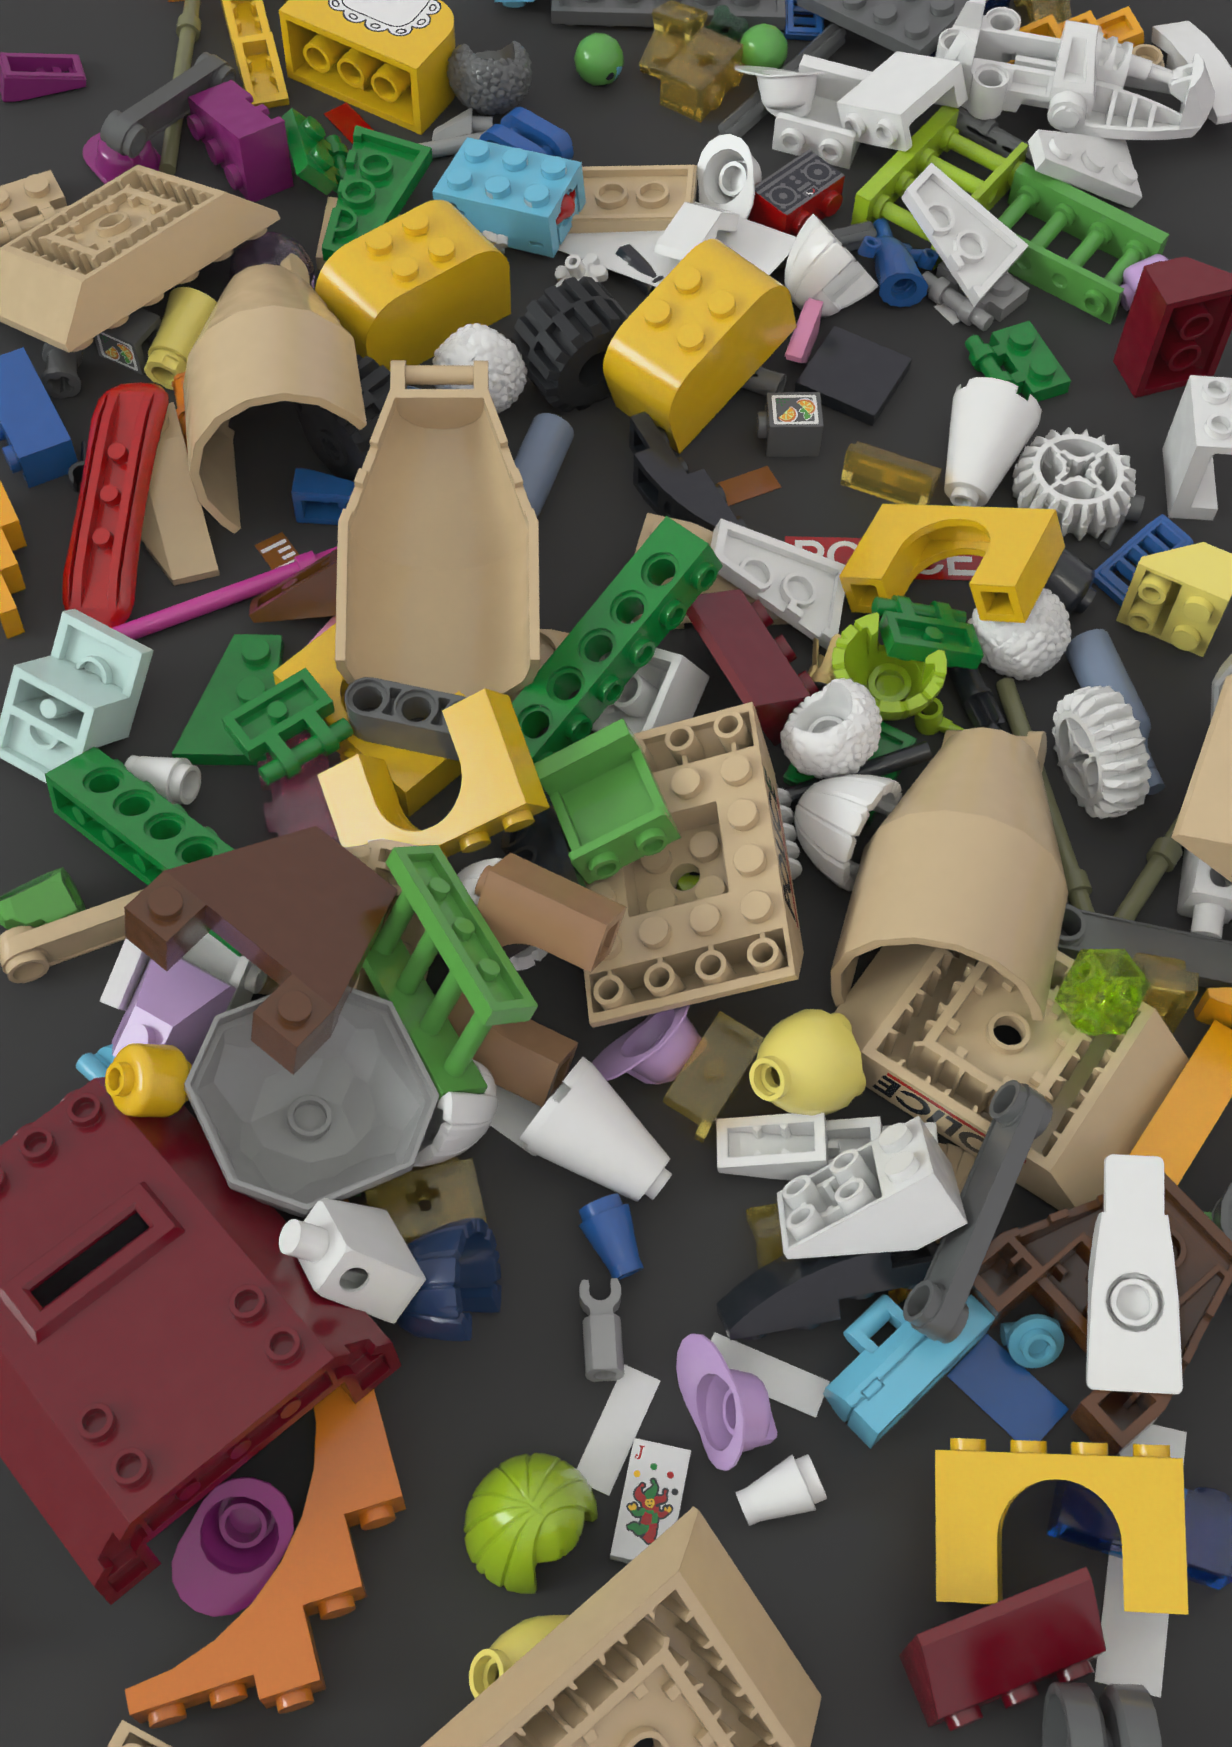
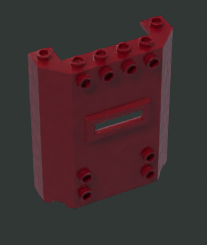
M105 1077L94 1078L80 1089L68 1093L58 1105L36 1121L22 1126L11 1139L0 1146V1457L92 1585L112 1605L162 1564L147 1545L150 1540L341 1385L342 1389L356 1404L402 1365L392 1341L365 1311L353 1309L320 1296L313 1290L298 1258L285 1255L280 1251L279 1237L287 1222L275 1208L229 1188L200 1123L184 1105L178 1112L168 1117H134L124 1115L114 1105L111 1095L107 1092ZM136 1212L149 1226L147 1230L44 1308L31 1293V1291Z

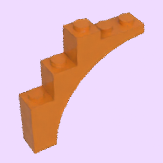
M340 1385L314 1406L316 1419L314 1470L301 1520L281 1563L252 1604L214 1641L173 1669L125 1689L129 1715L140 1724L148 1721L151 1729L175 1724L187 1718V1708L210 1701L211 1708L233 1705L245 1700L248 1697L247 1689L254 1686L257 1688L260 1702L266 1709L276 1706L279 1714L288 1713L314 1703L313 1693L326 1689L309 1616L319 1613L321 1620L337 1618L356 1609L355 1601L367 1598L349 1527L360 1524L362 1530L376 1529L393 1522L396 1519V1512L406 1510L374 1389L355 1404Z

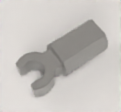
M611 1278L610 1295L604 1300H596L590 1295L589 1280H582L579 1287V1304L582 1310L589 1315L582 1321L585 1376L592 1382L617 1381L625 1374L621 1319L618 1315L614 1314L621 1303V1285L618 1278Z

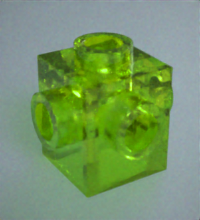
M1080 949L1055 997V1001L1070 1018L1071 1024L1081 1033L1091 1036L1099 1034L1126 1035L1151 983L1125 949Z

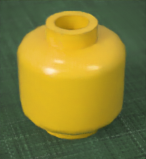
M131 1043L122 1048L114 1058L113 1063L109 1065L105 1075L106 1090L111 1095L114 1105L124 1115L134 1117H168L178 1112L189 1099L184 1090V1083L192 1065L176 1046Z

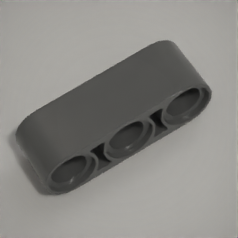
M374 677L357 679L348 686L345 691V705L349 724L357 738L371 743L459 761L442 710L467 697ZM369 707H370V708H377V709H375V710H373V711H370V712L362 711L363 709H366V708H369ZM414 718H425V720L419 722L410 721Z

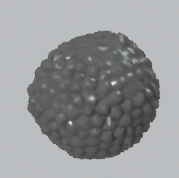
M512 41L511 44L497 51L484 50L483 52H476V54L473 53L467 44H460L453 50L452 56L448 59L447 77L451 89L462 105L473 108L480 115L488 114L491 116L509 112L521 103L531 88L532 62L525 47L521 46L517 41Z

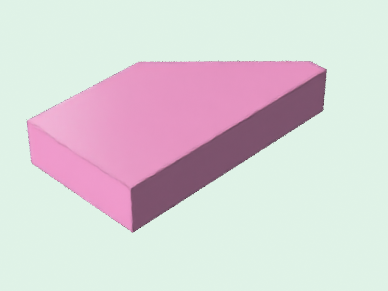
M811 298L805 301L796 324L797 328L794 330L784 357L787 360L798 363L808 362L819 333L823 301Z

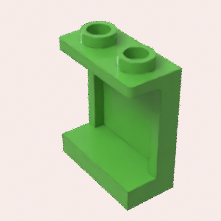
M623 718L534 763L541 785L551 799L571 852L568 854L571 863L588 884L598 879L609 878L615 875L620 868L644 856L657 854L667 844L681 838L642 747Z

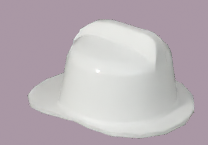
M735 66L736 71L756 75L762 103L767 111L776 117L779 112L797 117L807 116L814 100L817 76L819 74H826V72L800 73L761 66Z
M732 134L719 135L709 141L701 152L697 165L699 203L740 214L739 217L744 219L748 218L754 203L755 185L762 181V172L759 163L751 155L748 145L742 138Z

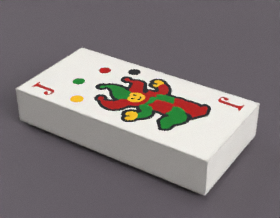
M634 1438L610 1553L611 1560L630 1563L678 1520L691 1450Z

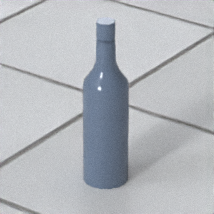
M550 413L538 414L533 418L514 460L516 468L519 469L523 479V487L531 508H534L537 517L541 513L574 438V431L571 425L562 417Z
M1093 629L1077 635L1068 644L1064 653L1080 687L1110 686L1115 692L1121 693L1125 704L1132 706L1133 717L1135 720L1140 721L1139 729L1142 737L1146 738L1144 742L1145 749L1150 755V759L1147 761L1148 768L1151 771V778L1147 780L1150 786L1148 795L1159 793L1165 788V784L1148 749L1151 722L1108 632L1104 629Z

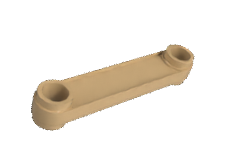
M142 890L36 928L32 926H18L3 932L0 935V964L3 972L7 974L11 982H31L46 974L50 966L125 940L124 907Z

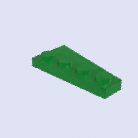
M355 126L353 146L348 151L345 162L346 171L343 180L340 179L337 190L338 200L336 207L332 208L322 244L324 261H327L343 245L398 217L433 161L431 147L361 126Z

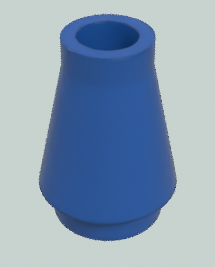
M618 1193L597 1199L578 1210L582 1219V1223L578 1227L603 1261L612 1278L621 1280L644 1269L639 1257L629 1204L622 1203Z

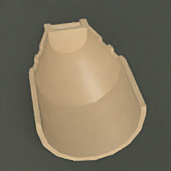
M293 253L282 260L280 266L271 264L255 265L235 274L222 292L188 355L183 390L189 475L198 502L222 526L234 534L241 529L233 447L235 431L228 427L230 418L249 407L290 401L318 405L346 419L359 430L367 425L354 338L341 326L340 320L328 310L326 303L312 288L306 265Z
M391 360L390 391L371 436L370 448L362 469L359 468L355 477V487L346 509L343 508L338 521L335 663L337 670L348 684L363 677H374L450 694L460 691L466 697L484 688L510 696L531 684L540 668L539 521L534 508H531L523 487V479L512 458L506 434L489 392V362L474 360V365H406V360ZM407 385H474V389H407Z
M984 727L947 730L945 732L941 749L863 849L831 968V995L836 1007L845 1003L847 994L850 992L859 955L881 946L920 944L955 950L991 965L1017 985L1030 1008L1032 1020H1044L1068 898L1066 879L1042 777L1047 751V738L1044 731H1029L1027 736H1015L1003 730Z

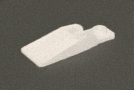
M1111 1154L1104 1159V1212L1099 1213L1095 1223L1088 1271L1086 1383L1092 1390L1179 1394L1183 1389L1179 1298L1169 1217L1164 1215V1161L1158 1156Z

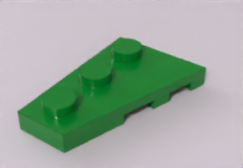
M234 634L172 752L173 758H187L192 765L263 766L273 760L267 752L250 762L224 729L221 717L276 685L273 672L283 664L284 642L282 635Z

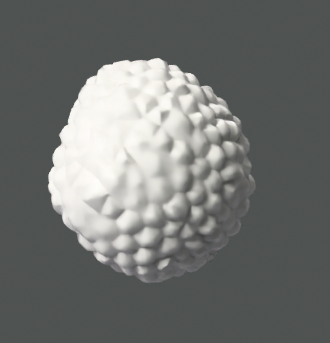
M479 323L466 324L463 328H458L455 333L451 334L435 350V357L432 359L433 365H474V360L488 361L489 392L497 413L510 408L511 404L518 400V396L523 392L524 385L527 382V368L516 345L511 343L509 339H506L503 334L498 333L497 330ZM434 385L436 389H474V385Z
M1043 588L1026 623L980 620L977 608L973 610L972 618L968 620L969 624L974 625L984 654L981 663L987 664L989 668L995 670L999 675L1014 677L1017 680H1030L1050 670L1058 663L1071 642L1070 636L1072 632L1070 629L1071 624L1068 620L1069 613L1065 610V606L1060 602L1059 597L1056 594H1052L1051 590Z
M840 678L832 680L827 686H824L822 691L812 694L811 697H805L804 702L799 703L798 707L794 708L793 713L789 714V719L785 723L784 729L780 732L781 746L784 754L800 773L809 776L813 775L819 779L858 773L860 766H863L866 760L878 750V743L881 738L880 733L882 729L880 724L883 719L879 715L880 709L876 705L875 698L864 685L853 682L851 679Z

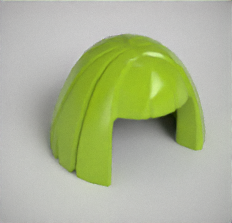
M876 612L855 620L854 626L850 624L841 633V638L838 637L836 647L833 648L832 669L835 679H851L853 682L864 685L875 698L876 705L880 709L879 715L885 721L906 719L923 711L935 699L944 685L947 674L945 651L937 650L926 657L925 662L903 661L894 657H888L885 646L881 645L878 640L879 614Z
M526 1453L511 1457L500 1463L499 1468L495 1467L489 1472L474 1491L473 1498L469 1501L464 1522V1532L466 1535L464 1541L471 1562L476 1563V1569L480 1574H485L488 1581L498 1587L505 1586L507 1591L520 1594H536L537 1580L535 1567L537 1563L557 1561L566 1556L578 1543L579 1536H581L584 1527V1520L593 1522L598 1518L597 1503L592 1488L579 1470L564 1460L560 1461V1458L546 1453H533L530 1456Z

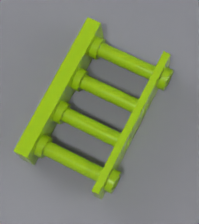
M943 105L911 137L912 147L906 152L898 150L856 193L851 225L865 221L874 223L877 219L885 218L930 242L911 212L894 204L930 163L934 164L964 191L972 194V198L990 211L1011 188L1015 171L1025 162L1029 145L1021 142L1007 158H1004L961 136L959 129L956 128L959 109ZM953 150L993 171V173L983 181L939 158V155L943 151ZM940 256L933 270H935L938 264H940L943 261Z

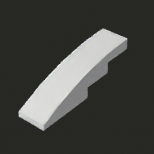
M1190 21L1153 26L1151 42L1168 54L1166 68L1174 70L1177 67L1192 63L1195 53L1201 55L1215 91L1214 103L1207 118L1216 125L1232 122V68L1224 55Z
M788 1113L716 1119L717 1169L719 1173L780 1180H793L801 1175L809 1176L831 1164L832 1160L840 1153L849 1149H858L877 1139L891 1125L882 1126L880 1116L826 1120L824 1113L813 1116ZM936 1122L924 1123L938 1143Z

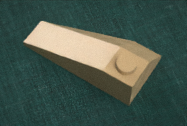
M174 402L168 404L154 460L141 539L145 543L149 554L172 584L176 586L219 576L220 574L202 505L198 502L189 475L188 453Z

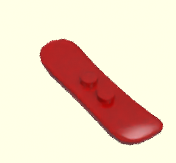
M126 383L108 389L99 398L91 418L80 494L63 572L62 600L65 611L76 609L110 628L124 624L127 621L135 601L140 542L147 497L158 443L169 404L168 393L158 384Z

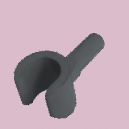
M1135 494L1134 497H1130L1131 506L1126 516L1121 515L1118 524L1106 530L1099 543L1101 547L1105 549L1110 548L1123 526L1124 520L1138 523L1145 496Z

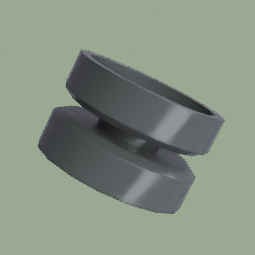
M1054 1682L1049 1685L1045 1697L1042 1721V1747H1162L1157 1713L1151 1695L1143 1685L1110 1684L1104 1688L1098 1700L1086 1683Z

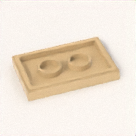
M697 165L582 167L586 203L581 212L573 216L571 221L572 227L568 233L666 230L684 202L695 203L698 181Z

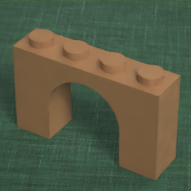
M513 853L508 854L493 867L490 865L486 866L475 887V895L480 897L477 908L501 947L510 944L535 946L590 973L611 953L627 908ZM464 993L461 994L448 1016L459 1037L475 1012ZM531 1019L525 1022L493 1025L473 1060L481 1063L491 1072L496 1085L543 1107L566 1078L578 1042Z

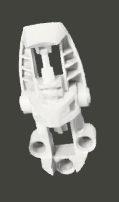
M986 0L967 1L952 28L941 32L938 39L935 57L960 61L962 63L968 100L961 106L967 109L973 117L981 120L995 119L1001 114L1002 110L1016 112L1019 106L1024 104L1047 108V117L1050 125L1063 132L1124 140H1170L1193 137L1206 121L1215 99V91L1205 62L1198 53H1195L1192 63L1170 70L1152 63L1153 61L1132 54L1134 43L1126 41L1120 44L1118 43V37L1115 36L1105 39L1102 28L1099 25L1066 20L1061 38L1020 32L1021 17L1013 9L996 7L989 10L986 15H983ZM1010 60H1015L1014 64H1010L1007 62H1009ZM1127 86L1172 94L1181 101L1180 111L1177 112L1151 99L1123 90V87Z

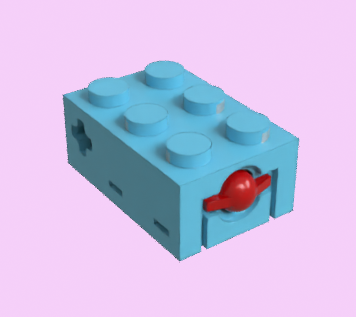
M468 137L432 191L434 200L450 202L481 233L486 230L497 235H505L508 237L509 248L554 258L559 245L562 244L570 231L573 216L579 214L586 203L582 162Z

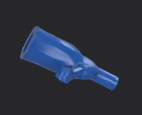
M877 219L873 223L877 236H865L858 249V254L868 258L875 256V272L879 283V295L883 302L897 307L915 305L927 295L929 287L915 262L922 269L932 270L939 255L930 248L913 249L911 245L902 243L893 237L889 222L886 219Z

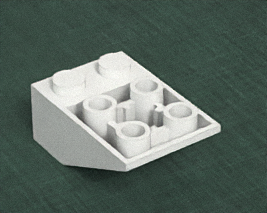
M920 1116L906 1123H896L889 1126L877 1139L858 1149H849L840 1153L832 1160L831 1164L809 1176L801 1175L794 1178L783 1190L777 1193L783 1253L787 1259L918 1250L967 1224L952 1164Z

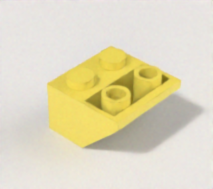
M1201 542L1141 557L1116 621L1128 625L1138 632L1147 633L1168 642L1180 650L1189 651L1203 657L1232 597V553Z

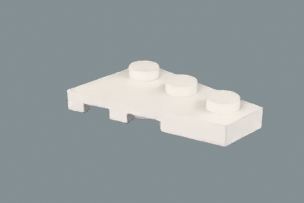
M1040 129L1029 139L1028 144L1035 171L1129 208H1133L1142 198L1137 180L1138 174L1134 169L1126 140Z
M932 163L913 181L901 198L973 307L982 300L1029 246Z
M720 519L714 528L711 548L723 565L718 574L753 599H759L763 606L813 640L816 637L819 640V645L827 650L831 638L839 633L845 595L839 576L846 565Z

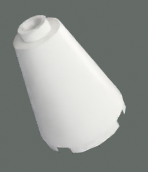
M975 377L969 379L966 387L961 388L960 384L956 388L952 401L944 485L945 494L950 498L953 505L984 506L1037 429L1042 410L1037 400L1031 394L1028 401L1016 394L1019 386L996 378Z
M582 1057L523 1132L518 1143L525 1150L636 1202L644 1194L653 1200L672 1176V1173L664 1168L669 1162L670 1157L593 1063Z

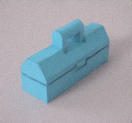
M882 1294L843 1332L846 1340L860 1355L825 1388L823 1395L844 1423L848 1421L847 1426L870 1449L986 1335L995 1320V1316L972 1294L968 1296L966 1301L969 1308L967 1323L960 1335L950 1343L944 1344L938 1340H931L913 1329L911 1324L904 1319L903 1310L885 1294ZM889 1321L897 1330L878 1347L870 1338Z

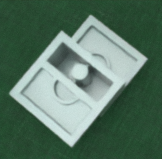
M76 609L63 611L51 656L16 664L13 667L0 717V758L47 783L45 773L94 746L98 748L129 737L154 650Z

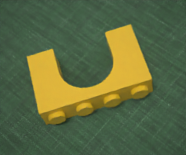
M882 504L839 578L851 612L872 613L871 608L875 597L891 599L893 595L904 596L915 577L928 566L953 556L977 555L983 557L969 585L980 620L1026 623L1065 548L1056 509Z
M336 623L273 672L275 684L277 685L306 668L333 700L335 712L323 719L328 726L342 718L348 721L345 691L350 684L346 682L337 670L335 663ZM458 691V692L455 693V695H460V696L466 697V696H465L464 694H462L460 691ZM355 735L340 742V749L337 750L342 762L357 754L384 759L402 811L408 817L413 815L462 773L460 761L361 740Z
M484 688L442 710L461 764L462 781L460 793L454 807L442 821L433 827L420 830L405 816L384 759L357 754L318 774L341 845L344 848L366 845L368 840L384 838L417 846L439 845L447 858L460 851L462 853H470L480 850L491 843V836L503 830L505 832H514L533 824L535 821L533 816L550 807L509 695Z
M950 1438V1450H935L937 1602L994 1604L1003 1600L1002 1528L1006 1513L1017 1496L1031 1485L1044 1480L1059 1479L1078 1483L1096 1493L1110 1508L1118 1523L1122 1538L1124 1611L1189 1615L1183 1458H1170V1445L1133 1444V1456H1108V1443L1071 1442V1454H1047V1441L1010 1440V1452L986 1451V1439Z

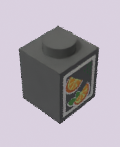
M139 308L129 315L128 321L123 325L101 332L94 337L99 356L143 375L148 360V350L161 324L160 316Z
M820 392L767 393L765 410L757 411L756 436L757 439H764L766 457L819 456L824 427Z

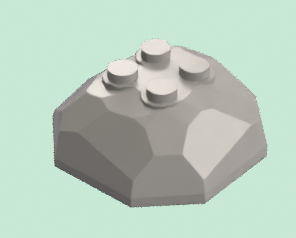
M353 988L342 1008L331 1037L294 1075L251 1041L253 1012L270 995L215 1015L184 1083V1090L230 1189L277 1210L304 1218L307 1217L317 1201L323 1198L344 1201L412 1170L437 1105L439 1093L391 1001Z

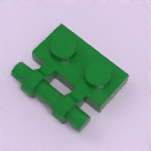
M291 108L281 118L285 121L287 142L297 176L325 195H328L332 190L337 193L340 179L343 180L346 171L347 146L341 142L338 135H330L324 139L326 133L316 119L311 116L306 118Z
M1030 320L992 332L989 344H984L979 335L970 336L965 341V347L970 353L969 361L976 371L982 372L985 377L1008 381L1019 386L1016 394L1022 393L1027 401L1030 394L1037 402L1068 393L1071 383L1070 378ZM1003 365L1006 371H1003L1000 366Z
M893 595L891 599L874 598L871 611L872 613L877 612L879 617H882L879 622V630L888 657H894L903 661L925 662L928 655L937 650H943L947 659V667L977 670L984 654L974 625L966 623V612L964 610L952 609L949 603L933 601L930 605L913 603L910 597Z
M306 668L221 717L224 729L250 762L267 752L273 758L272 761L258 768L260 776L268 786L283 777L288 780L302 772V765L321 754L326 757L340 749V742L354 735L351 725L345 718L338 720L330 726L325 723L323 719L335 712L333 700ZM307 730L311 735L310 738L292 749L286 745L285 742Z

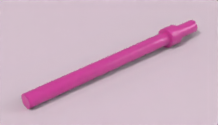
M337 546L314 554L312 550L294 557V562L118 625L112 629L136 640L260 595L337 549Z

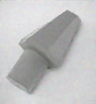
M469 108L435 128L432 141L486 131L493 126V116H473V108Z

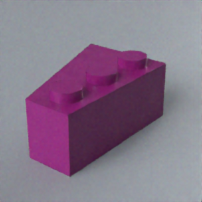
M233 80L188 96L191 115L187 116V123L191 134L195 140L201 139L211 161L214 165H221L227 181L234 191L239 189L246 200L256 202L294 186L285 121L281 117L269 118L267 116L270 114L268 107L264 104L256 107L251 104L254 102L253 96Z

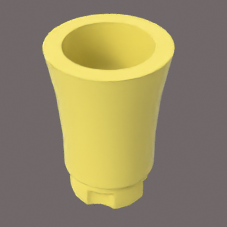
M178 287L170 292L164 317L156 337L148 350V360L144 368L146 375L153 382L161 384L166 389L173 390L171 383L174 381L173 377L186 371L188 355L217 303L209 295L189 287Z

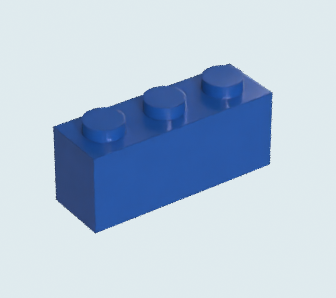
M24 347L0 355V441L5 440L8 445L3 447L2 451L11 472L14 474L21 471L28 487L31 488L68 474L69 468L78 460L72 440Z

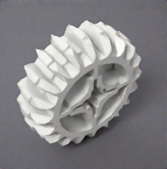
M1070 427L1060 435L1051 429L1045 438L1036 436L1031 445L1025 446L1024 451L1021 452L1012 475L1014 478L1012 497L1018 499V508L1056 509L1063 537L1067 533H1073L1078 541H1080L1087 532L1097 539L1103 530L1115 527L1121 515L1126 516L1131 506L1130 497H1134L1136 494V470L1130 468V456L1119 455V444L1109 446L1105 444L1104 435L1097 439L1090 437L1087 429L1082 434H1074Z
M1088 686L1074 690L1072 694L1065 695L1063 700L1058 701L1057 711L1053 715L1055 727L1052 729V734L1056 742L1053 749L1058 755L1059 762L1057 765L1061 767L1064 775L1063 778L1067 782L1071 793L1076 796L1078 806L1085 807L1086 812L1092 818L1099 817L1103 819L1125 815L1128 811L1144 804L1145 795L1149 793L1150 788L1147 781L1151 778V771L1147 765L1150 755L1145 749L1144 742L1146 738L1142 737L1139 729L1140 721L1135 720L1133 717L1132 706L1125 704L1121 693L1115 692L1110 686H1095L1092 688Z

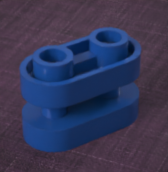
M523 107L512 109L501 119L500 124L491 126L479 139L569 160L573 158L574 154L572 140L565 130Z

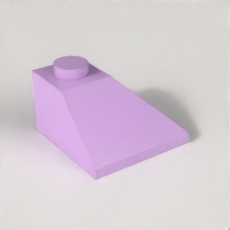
M150 958L112 1039V1055L116 1057L122 1048L131 1043L166 1044L176 1046L193 1066L215 1015L226 1012L236 988L183 958L168 971H165Z

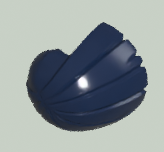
M465 1218L449 1222L422 1234L407 1244L426 1281L397 1319L396 1323L399 1327L418 1338L459 1342L470 1341L472 1338V1316L470 1313H462V1311L500 1312L502 1286L497 1283L501 1279V1266L497 1262L499 1252L495 1250L497 1244L491 1229H488V1224L483 1219Z

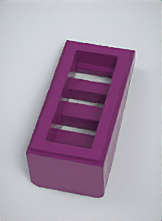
M0 52V93L3 102L22 101L86 87L85 73L80 57L77 54Z

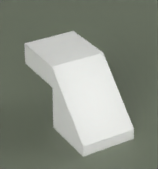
M684 202L656 242L654 253L682 260L701 242L708 239H716L718 230L736 231L740 214L705 204Z

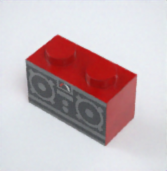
M809 149L755 185L754 203L748 220L797 237L800 229L812 214L822 220L825 217L834 215L838 211L843 201L842 192L845 175Z

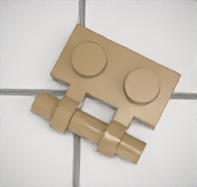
M51 170L30 175L27 178L0 186V246L9 243L68 207L65 196Z

